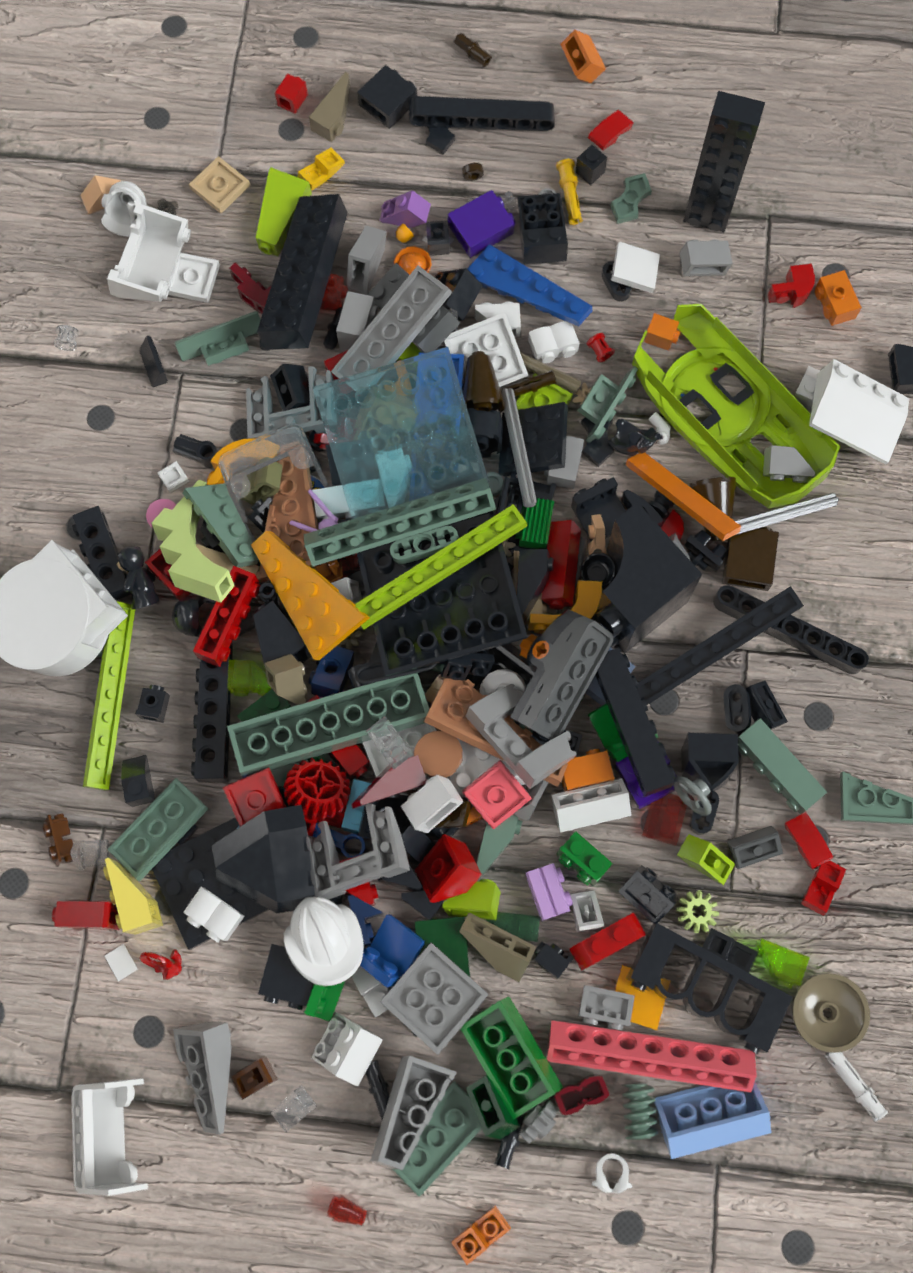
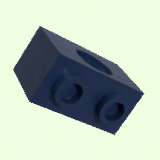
M336 646L323 658L317 660L318 667L316 671L312 670L308 682L311 684V693L313 695L324 698L343 692L349 677L347 671L354 664V651ZM329 670L335 671L334 673H331V674H330V673H327V671H329Z

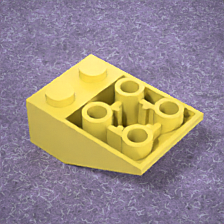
M106 858V866L103 867L107 881L111 882L112 890L109 891L112 904L117 906L116 923L118 928L122 929L125 933L136 935L163 926L158 902L120 862Z

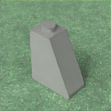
M365 226L349 253L346 291L364 295L369 293L385 250L386 231Z

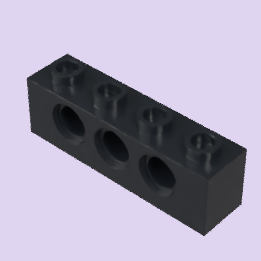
M98 505L72 515L75 522L72 524V528L76 537L80 536L82 544H79L82 555L88 558V568L115 600L131 595L129 592L124 591L123 586L127 574L126 571L120 570L117 566L119 552L102 509ZM98 532L96 537L89 538L91 533ZM100 552H105L102 558L96 559ZM113 572L109 579H104L106 573Z

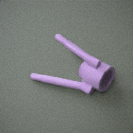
M311 489L308 490L312 499L328 516V519L318 522L319 529L338 524V518L329 511ZM292 520L289 522L290 525L308 532L317 530Z

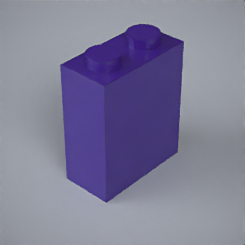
M493 190L448 213V227L469 258L483 252L489 244L494 246L514 234L515 218L510 212L506 211L503 200L500 196H496Z

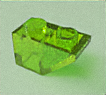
M229 660L227 688L235 696L245 697L248 696V693H258V696H263L272 689L267 683L266 673L253 660Z

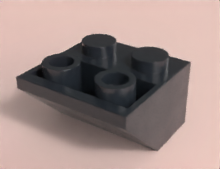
M466 268L437 273L435 278L452 291L451 295L442 305L458 321H464L483 285Z

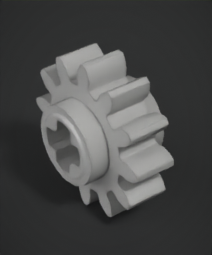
M550 1100L541 1107L539 1105L534 1106L522 1121L525 1126L519 1133L520 1136L528 1144L532 1140L534 1141L536 1137L540 1140L544 1138L554 1127L556 1121L553 1118L559 1109Z

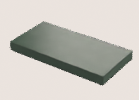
M175 778L107 850L140 882L209 808Z
M455 1081L445 1090V1095L436 1106L430 1122L421 1133L420 1139L403 1170L393 1169L418 1197L425 1192L481 1130L480 1122L471 1104L469 1095Z

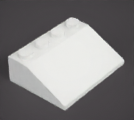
M833 359L817 374L809 426L886 465L891 458L906 421L909 398Z

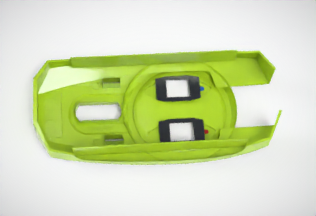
M702 304L677 305L673 320L679 321L678 329L697 349L680 357L665 374L641 347L647 334L645 330L634 355L632 366L638 368L636 375L648 396L667 421L698 453L726 478L735 477L736 486L767 508H781L797 503L827 478L835 465L840 446L831 436L809 426L811 413ZM729 372H732L746 386L734 397L718 382ZM696 398H699L713 413L701 423L686 408ZM763 434L774 446L794 447L815 471V477L808 479L807 483H795L793 478H784V481H772L770 476H763L764 456L751 443V439L756 435Z

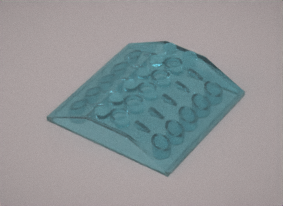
M449 347L312 387L352 519L486 478L489 483Z

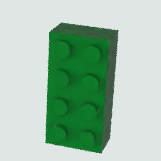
M510 996L498 1001L461 1027V1031L513 1120L563 1088Z

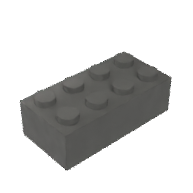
M395 263L367 295L373 296L375 305L382 310L409 277V274ZM442 305L413 341L425 353H433L460 322Z

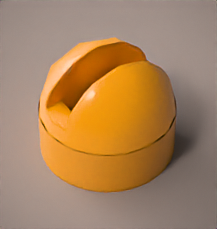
M402 223L397 228L395 236L398 241L407 243L414 237V234Z

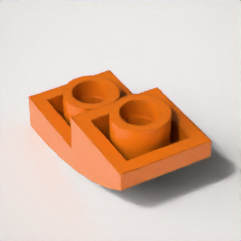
M494 1206L460 1233L451 1243L466 1265H468L485 1252L491 1244L510 1231L511 1227L498 1208Z

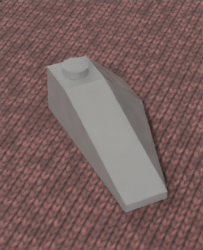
M211 1021L174 1028L177 1055L180 1062H185L189 1073L185 1077L187 1084L192 1085L197 1096L194 1099V1104L204 1132L220 1135L224 1133L232 1050L231 1033L228 1023Z

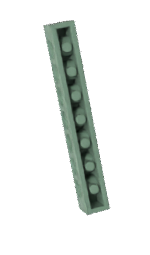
M483 478L304 534V544L313 567L496 510V506L487 479Z

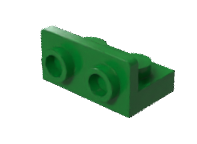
M345 981L331 986L314 984L304 1014L330 1022Z

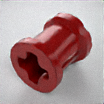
M597 333L587 341V346L593 349L597 356L596 360L600 363L608 360L615 353V350L610 348L605 341L604 333Z

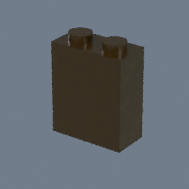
M761 527L728 538L726 548L728 552L725 556L722 584L768 591L773 585L779 532L773 531L768 527Z

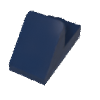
M353 895L348 896L351 910L355 914L362 931L363 946L372 944L370 938L374 937L371 923L366 924V920L384 915V913Z

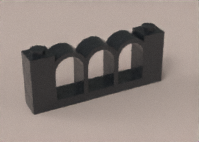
M659 923L652 924L626 979L632 981L631 986L641 992H644L645 989L648 991L654 989L655 993L663 999H682L686 1010L693 1016L700 1018L714 1017V1021L719 1029L730 1035H740L739 1041L745 1044L744 1049L750 1050L756 1055L759 1052H769L793 998L789 994ZM673 948L696 960L684 988L676 995L666 991L661 984V973ZM705 965L728 977L716 1004L708 1012L701 1011L696 1007L692 996L694 987ZM736 983L759 994L747 1022L740 1029L732 1028L727 1023L724 1013Z

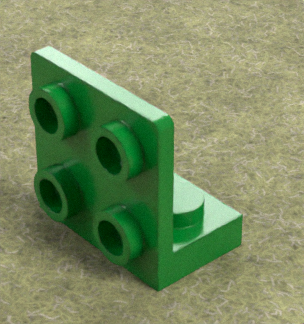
M607 704L589 713L588 717L608 755L618 762L627 757Z
M576 831L556 853L559 856V863L568 870L570 867L578 873L576 877L586 886L591 884L594 887L613 864Z

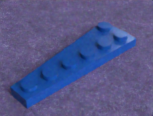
M490 244L467 268L483 285V288L487 289L489 287L496 290L502 296L508 295L516 298L517 302L533 305L539 311L549 313L576 326H580L593 311L592 305Z

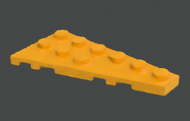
M266 530L251 544L314 660L323 658L370 618L367 614L356 608L351 600L346 599L340 594L339 590L318 571L307 565L302 557L297 556L291 551L290 547L273 532Z

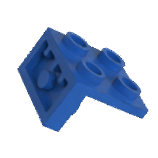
M388 914L385 916L371 946L363 948L360 966L385 987L394 986L415 962L424 945V940L394 916Z

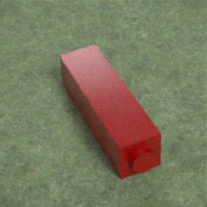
M573 520L553 521L550 524L548 552L550 557L554 558V570L549 573V580L542 591L541 599L552 609H563V607L573 606L581 529Z
M315 695L307 702L314 701L320 698L317 695ZM357 745L329 752L341 770L346 772V776L350 781L355 777L357 780L369 771L367 768L370 761Z

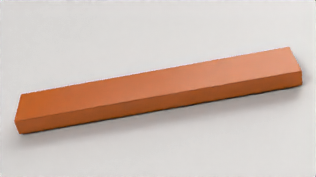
M645 452L627 459L626 466L722 541L740 532L741 525Z

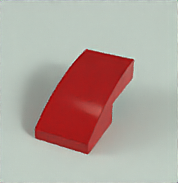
M618 109L598 124L589 133L587 138L601 150H605L616 143L618 136L630 130L634 122Z
M806 812L785 822L786 830L798 845L799 853L811 869L833 859V855L825 840Z
M831 860L818 866L801 904L824 916L829 909L835 892L840 887L846 869Z

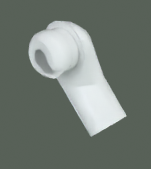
M655 412L649 418V421L656 427V432L660 434V439L656 442L663 445L670 439L671 427Z

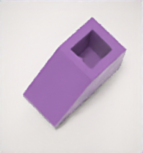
M411 190L385 201L381 207L382 212L379 221L397 226L404 223L408 228H414L426 223L431 204Z

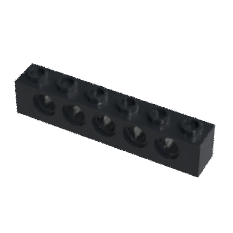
M232 642L229 647V657L225 662H222L220 667L209 668V663L200 659V668L196 669V682H199V691H196L194 696L195 705H198V712L193 718L194 729H197L196 738H193L192 750L196 754L195 762L191 764V775L199 783H228L230 735L227 726H230ZM218 682V688L215 691H208L209 684ZM217 705V711L212 715H207L208 707ZM211 728H215V736L206 738V732ZM208 752H215L214 760L205 762V755Z

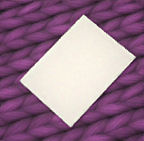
M124 944L105 955L118 982L138 970Z

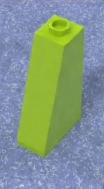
M272 167L268 171L256 241L258 248L264 254H272L278 257L284 247L299 197L311 196L312 193L308 181Z

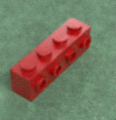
M233 566L230 571L234 583L233 589L221 603L216 601L193 649L198 659L218 667L228 659L231 642L237 639L240 633L239 625L242 619L247 618L250 611L249 604L252 598H256L260 589L259 581L254 573Z

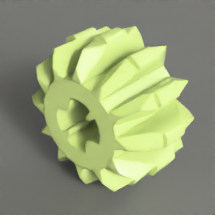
M701 890L696 891L695 897L692 892L686 893L688 900L685 898L679 899L680 904L684 907L676 908V912L683 913L684 915L677 919L678 922L686 920L687 923L684 925V929L688 930L693 925V933L696 934L699 933L700 927L704 932L709 931L707 923L711 926L716 925V921L711 916H719L718 911H712V908L718 905L717 902L708 903L711 898L710 894L705 895L702 899ZM700 907L702 909L700 913H703V915L695 917L693 915L695 911H692V908Z

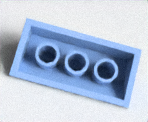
M754 1082L752 1092L702 1085L655 1098V1108L671 1159L771 1133L769 1110L756 1082Z

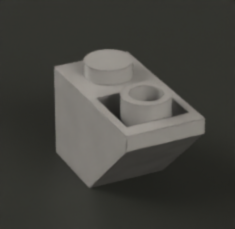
M769 446L765 448L763 476H770L772 481H784V478H793L795 483H807L808 479L815 477V471L794 447Z

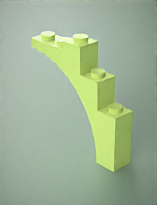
M198 480L193 487L206 486L207 484L205 481ZM184 496L172 510L164 508L151 523L158 540L163 541L159 547L166 563L172 564L168 572L174 586L221 603L233 589V580L228 569L213 563L196 547L195 536L201 515H197L191 500L186 499Z

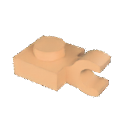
M601 514L591 515L592 525H588L589 538L593 540L587 546L588 553L590 555L594 550L600 549L601 553L606 554L605 526Z

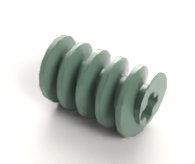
M647 1083L622 1084V1086L629 1088V1091L623 1093L622 1097L630 1099V1102L623 1104V1107L631 1110L630 1113L624 1115V1118L632 1121L631 1124L624 1126L626 1130L632 1131V1135L625 1137V1139H649L657 1135L658 1130L650 1127L657 1123V1119L649 1117V1115L656 1112V1108L648 1106V1104L655 1102V1097L648 1095V1093L655 1090L654 1086Z

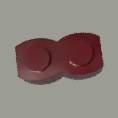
M590 1075L580 1080L577 1085L563 1086L553 1096L562 1115H571L580 1111L585 1105L601 1103L610 1094L602 1076Z

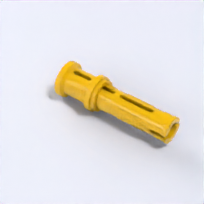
M562 159L556 164V169L560 174L559 186L564 191L569 224L578 225L583 220L576 190L578 178L574 173L575 162L573 159Z

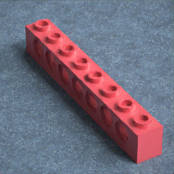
M551 1020L547 1048L548 1062L752 1092L757 1075L755 1053L750 1050Z

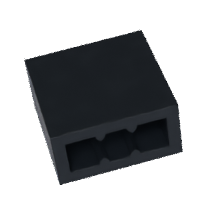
M385 65L357 92L358 103L360 107L390 129L409 111V101L417 96V88L411 81L401 77L397 70H392Z
M271 944L258 994L264 996L263 1001L278 1004L279 1000L289 1002L288 1007L302 1010L303 1006L308 1004L314 983L299 973L291 962L285 947Z

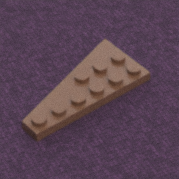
M302 440L281 447L278 463L283 465L280 489L274 495L272 505L269 507L265 531H271L290 547L291 551L297 556L302 557L306 564L312 567L304 544V534L310 532L292 526L289 523L292 520L319 530L314 500L308 493V490L313 489L306 444ZM261 563L259 572L256 573L259 583L270 580Z
M445 678L424 722L505 761L466 718L469 707L488 695H482L473 688L474 684L469 679L462 681ZM511 715L504 719L532 751L542 746L531 737L533 733L527 728L523 730L518 726L515 720L510 718ZM568 763L546 777L544 781L558 787Z

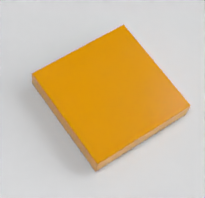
M621 965L614 991L635 995L630 1022L657 1030L666 999L657 995L654 989L649 991L645 989L644 992L633 988L631 986L632 981L626 979L631 968ZM661 978L662 986L668 991L670 980Z

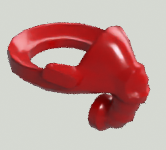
M174 949L170 955V959L174 960V963L168 958L153 952H143L140 955V961L155 969L156 973L162 972L164 980H170L182 971V958L177 949Z

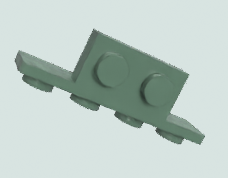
M254 311L175 342V346L182 361L203 354L208 366L217 364L222 360L241 355L249 350L245 338L257 333L261 319L258 312Z
M636 366L626 373L619 386L601 374L577 410L595 423L585 440L588 443L595 438L597 440L600 439L606 428L603 426L606 421L609 423L616 414L614 408L616 405H620L627 395L624 393L626 388H630L637 379L634 376L638 370Z

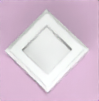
M177 461L157 472L170 493L189 482Z

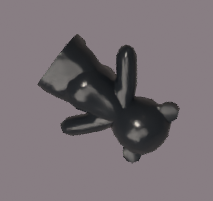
M138 546L123 548L118 554L119 562L117 566L120 570L128 572L123 588L125 592H129L132 595L131 610L160 602L154 590L155 585L153 582L156 580V577L143 567L144 555L141 548Z

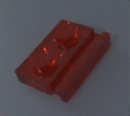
M669 793L650 804L642 837L677 846L687 805L678 795Z

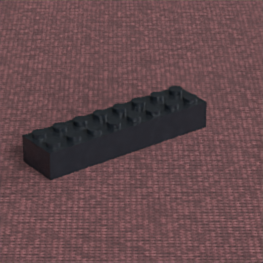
M718 90L683 222L689 223L692 226H701L715 232L725 233L759 127L765 102Z
M339 194L303 196L298 199L257 329V333L267 350L309 348L348 215Z

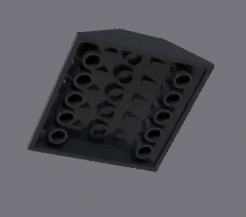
M494 511L445 526L455 528L459 538L494 517ZM446 534L445 540L450 542L451 537L449 534ZM435 537L436 546H439L437 537ZM423 540L419 543L418 548L420 550H427L430 548L431 542ZM395 541L358 552L357 557L366 596H369L429 557L406 564H398L393 560L390 553V547ZM502 543L373 624L385 677L528 638ZM411 544V550L413 553H415L416 551L414 549L413 544ZM404 548L399 549L400 556L404 555Z

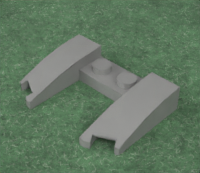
M308 367L310 406L277 413L273 412L270 382L267 376L260 379L263 386L254 393L248 387L246 389L248 439H262L275 443L277 437L311 430H315L317 433L338 430V411L332 373L327 370L325 377L317 375L315 367Z
M510 684L471 705L467 711L466 718L531 789L576 756V751H571L568 742L571 739L569 731L555 737L534 751L524 743L504 720L513 713L516 704L524 693L514 688V684Z
M365 805L374 851L339 863L335 844L326 821L318 824L321 834L314 841L310 837H306L307 847L310 851L312 867L310 873L315 897L329 900L346 894L347 889L381 877L390 878L410 871L406 850L392 808L386 806L385 812L375 811V805Z

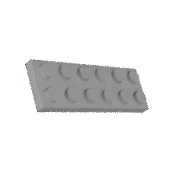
M418 265L331 372L365 399L372 386L375 387L451 295L452 291Z

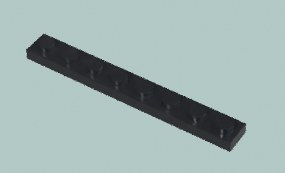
M791 586L638 682L639 689H637L639 697H643L647 705L793 614L804 606L793 588Z

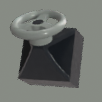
M688 732L681 749L682 776H677L674 779L673 786L680 799L697 814L707 816L711 813V804L706 796L723 787L729 781L738 765V734ZM699 801H701L704 808L699 806Z

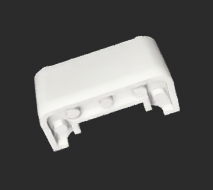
M136 203L133 214L137 215V219L130 226L131 234L119 265H115L114 270H110L107 278L110 295L125 299L161 302L168 297L170 286H168L183 244L189 241L191 229H188L187 219Z

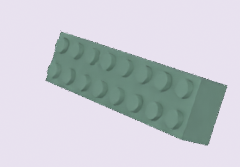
M418 673L367 684L227 726L240 774L245 778L268 767L270 770L425 724L424 720L429 712V707Z

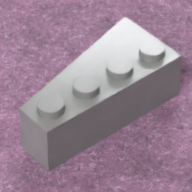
M412 1056L401 1057L370 1160L371 1162L392 1169L403 1170L420 1139L421 1133L430 1122L436 1106L441 1102L446 1093V1088L457 1072Z

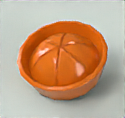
M416 246L400 250L394 259V264L397 263L409 275L418 265L428 273L432 266L431 257L428 252Z

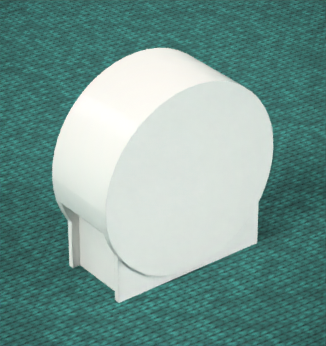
M51 540L33 559L16 565L0 579V657L15 667L47 676L70 675L86 667L98 656L105 645L108 635L128 615L74 550L70 551Z

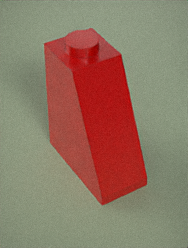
M57 901V905L52 911L54 927L120 931L116 923L117 906L113 905L112 902Z

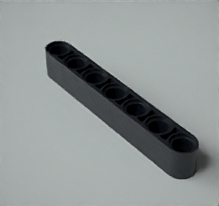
M415 96L409 101V122L418 127L550 131L555 127L554 105L547 101Z
M730 585L720 587L713 600L716 609L737 620L747 614L742 609V605H748L754 610L765 603ZM720 596H729L731 602H724ZM789 615L764 631V633L848 674L859 673L869 663V656L863 649L793 615ZM785 626H791L795 630V634L788 633ZM807 636L815 638L816 645L810 644ZM829 647L836 648L838 655L831 654ZM851 657L857 658L860 666L854 665L851 662Z

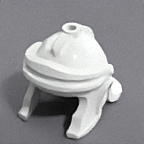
M129 181L117 182L110 188L109 194L103 195L102 207H104L105 214L102 217V224L111 232L125 237L130 236V226L137 219V215L133 214L136 203L146 205L145 196L137 185Z

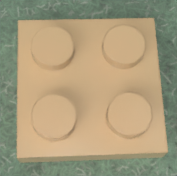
M219 156L189 183L190 189L220 214L250 186L248 179Z

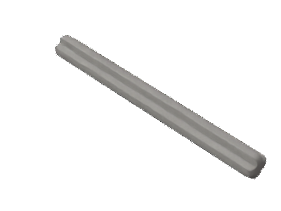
M511 388L503 389L504 413L523 505L525 507H534L537 500L514 391Z

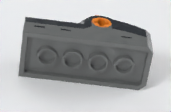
M568 609L557 617L540 636L537 637L531 634L527 639H523L520 644V655L527 659L529 668L534 672V675L527 684L510 718L549 740L563 734L611 647L613 634L594 620Z

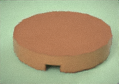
M433 731L425 734L418 740L414 748V756H419L424 774L430 778L436 775L445 778L453 775L463 761V750L459 740L443 731Z

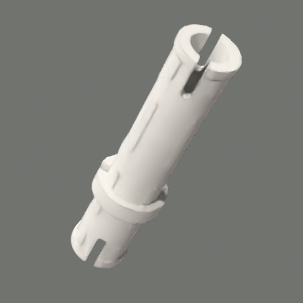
M828 1052L825 1054V1058L832 1064L836 1072L855 1095L854 1099L856 1102L862 1104L874 1122L882 1119L888 1111L873 1094L874 1090L872 1087L866 1085L843 1053Z

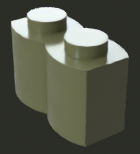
M267 458L260 461L256 467L247 470L243 476L240 499L254 505L260 498L264 501L266 497L278 493L283 465L274 459Z

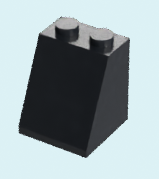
M273 601L269 604L264 603L257 608L253 617L264 667L266 662L290 654L301 663L312 657L302 637Z

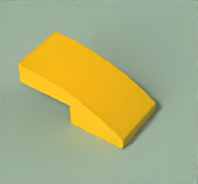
M331 147L316 155L314 163L298 171V178L308 181L312 191L340 170L345 164V160Z

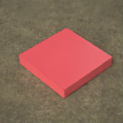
M501 760L462 790V793L493 830L532 799Z

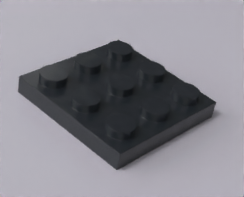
M565 402L518 410L531 473L565 468L568 405ZM503 412L504 432L502 450L499 454L498 474L501 477L511 476L512 473L517 475L506 417Z

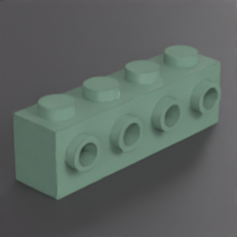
M761 719L756 721L738 737V751L743 756H748L754 762L753 767L761 775L764 774L770 780L769 784L772 789L778 794L781 793L787 799V805L794 812L804 813L827 793Z

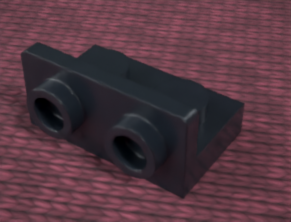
M641 865L618 892L655 924L671 910L678 901V897L673 888L667 884L663 885L657 879L658 877L652 869Z

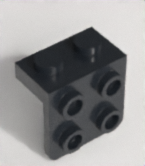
M614 477L608 480L606 478L601 479L595 483L594 487L588 490L583 488L577 491L572 498L571 508L588 538V525H592L591 515L601 514L605 526L606 539L611 536L615 519L626 512L616 494L618 483Z

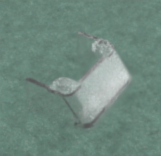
M289 423L225 452L219 458L218 465L225 485L243 523L249 519L241 501V498L247 496L251 489L247 475L289 456L293 465L299 469H307L314 465L323 485H328V481L304 429L299 424Z

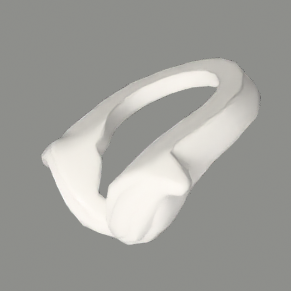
M613 1153L602 1156L596 1164V1180L592 1182V1185L598 1187L602 1192H612L615 1194L632 1188V1185L629 1183L627 1162L621 1156ZM608 1159H616L623 1168V1174L613 1189L609 1188V1184L602 1171L603 1163Z

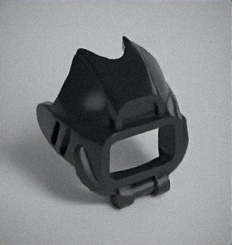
M620 418L616 421L617 433L608 442L619 453L634 456L637 453L643 454L660 439V434L652 427L649 430H640L632 423Z

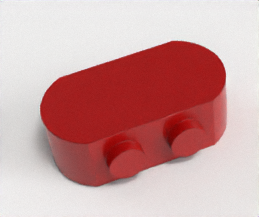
M633 912L572 946L569 950L578 967L583 971L647 934Z

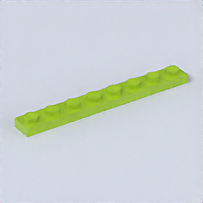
M513 504L356 603L355 607L370 617L361 625L363 630L527 527V522Z
M119 601L117 603L128 616L108 635L103 648L83 787L104 791L109 790L135 615V609L131 610L130 604Z

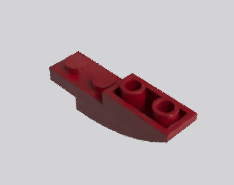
M235 262L229 267L232 279L239 285L237 290L240 298L255 311L263 314L271 285L265 289L261 282H255L252 279L251 273L245 267L241 268Z

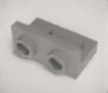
M584 985L578 1016L583 1017L584 1023L598 1025V1020L608 1022V1028L623 1031V1026H630L635 995Z

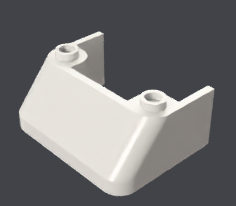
M144 1079L74 1086L72 1091L73 1174L77 1193L110 1196L148 1189V1183H135L138 1176L137 1168L131 1161L125 1160L123 1107L129 1106L131 1100L134 1099L135 1091L133 1085L144 1084Z

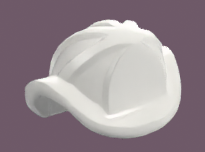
M307 897L296 907L290 926L284 932L285 949L295 968L307 980L322 986L336 985L350 978L359 968L363 957L362 931L353 911L345 905H336L322 897Z

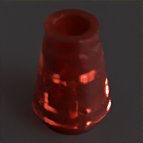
M333 1195L326 1216L332 1218L333 1222L362 1226L367 1210L343 1195H340V1197Z

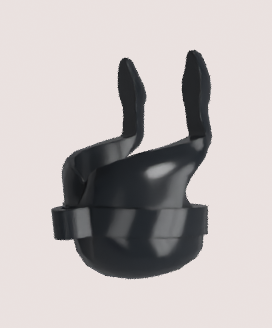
M200 595L187 596L177 601L172 611V621L176 630L187 636L200 637L203 629L199 625V608L204 603L215 605L216 601Z

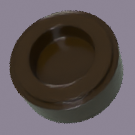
M481 163L465 165L462 168L463 178L467 181L480 179L484 175L483 165Z

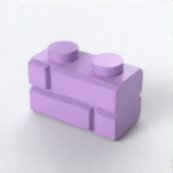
M554 863L525 873L541 922L570 912L569 906H572L573 903L569 892L563 891L561 882H564V877L560 867L555 868Z

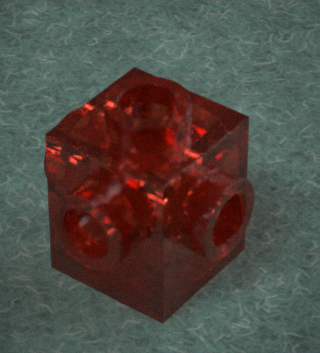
M330 274L321 303V310L336 311L338 307L343 308V302L348 292V285H344L343 276Z

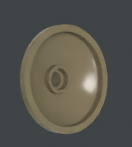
M828 973L813 976L800 986L793 1000L792 1016L798 1033L809 1045L824 1052L839 1053L855 1047L864 1038L870 1023V1008L864 993L853 981L838 974ZM825 1008H828L830 1010V1016L828 1018H826L823 1015V1010Z

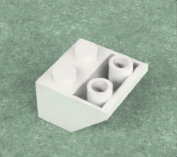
M336 1012L328 1023L322 1039L316 1045L311 1058L335 1076L358 1087L383 1039Z

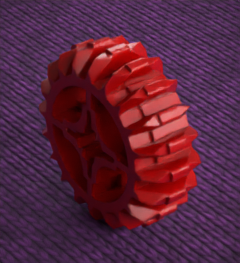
M313 758L309 762L302 760L299 765L295 764L292 770L287 773L284 782V795L288 799V806H302L304 817L311 815L312 820H314L316 816H319L322 821L326 816L332 819L336 813L340 814L343 807L348 803L351 788H349L350 780L346 779V772H340V766L333 767L331 761L324 763L322 758L318 762H315Z

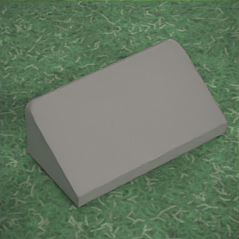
M542 780L531 789L526 785L525 790L532 799L516 811L514 815L528 821L540 801L548 782Z

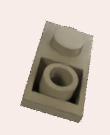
M292 654L266 662L267 683L278 696L297 705L306 703L305 695H307V688L303 682V675H305L303 664L300 661L298 662Z

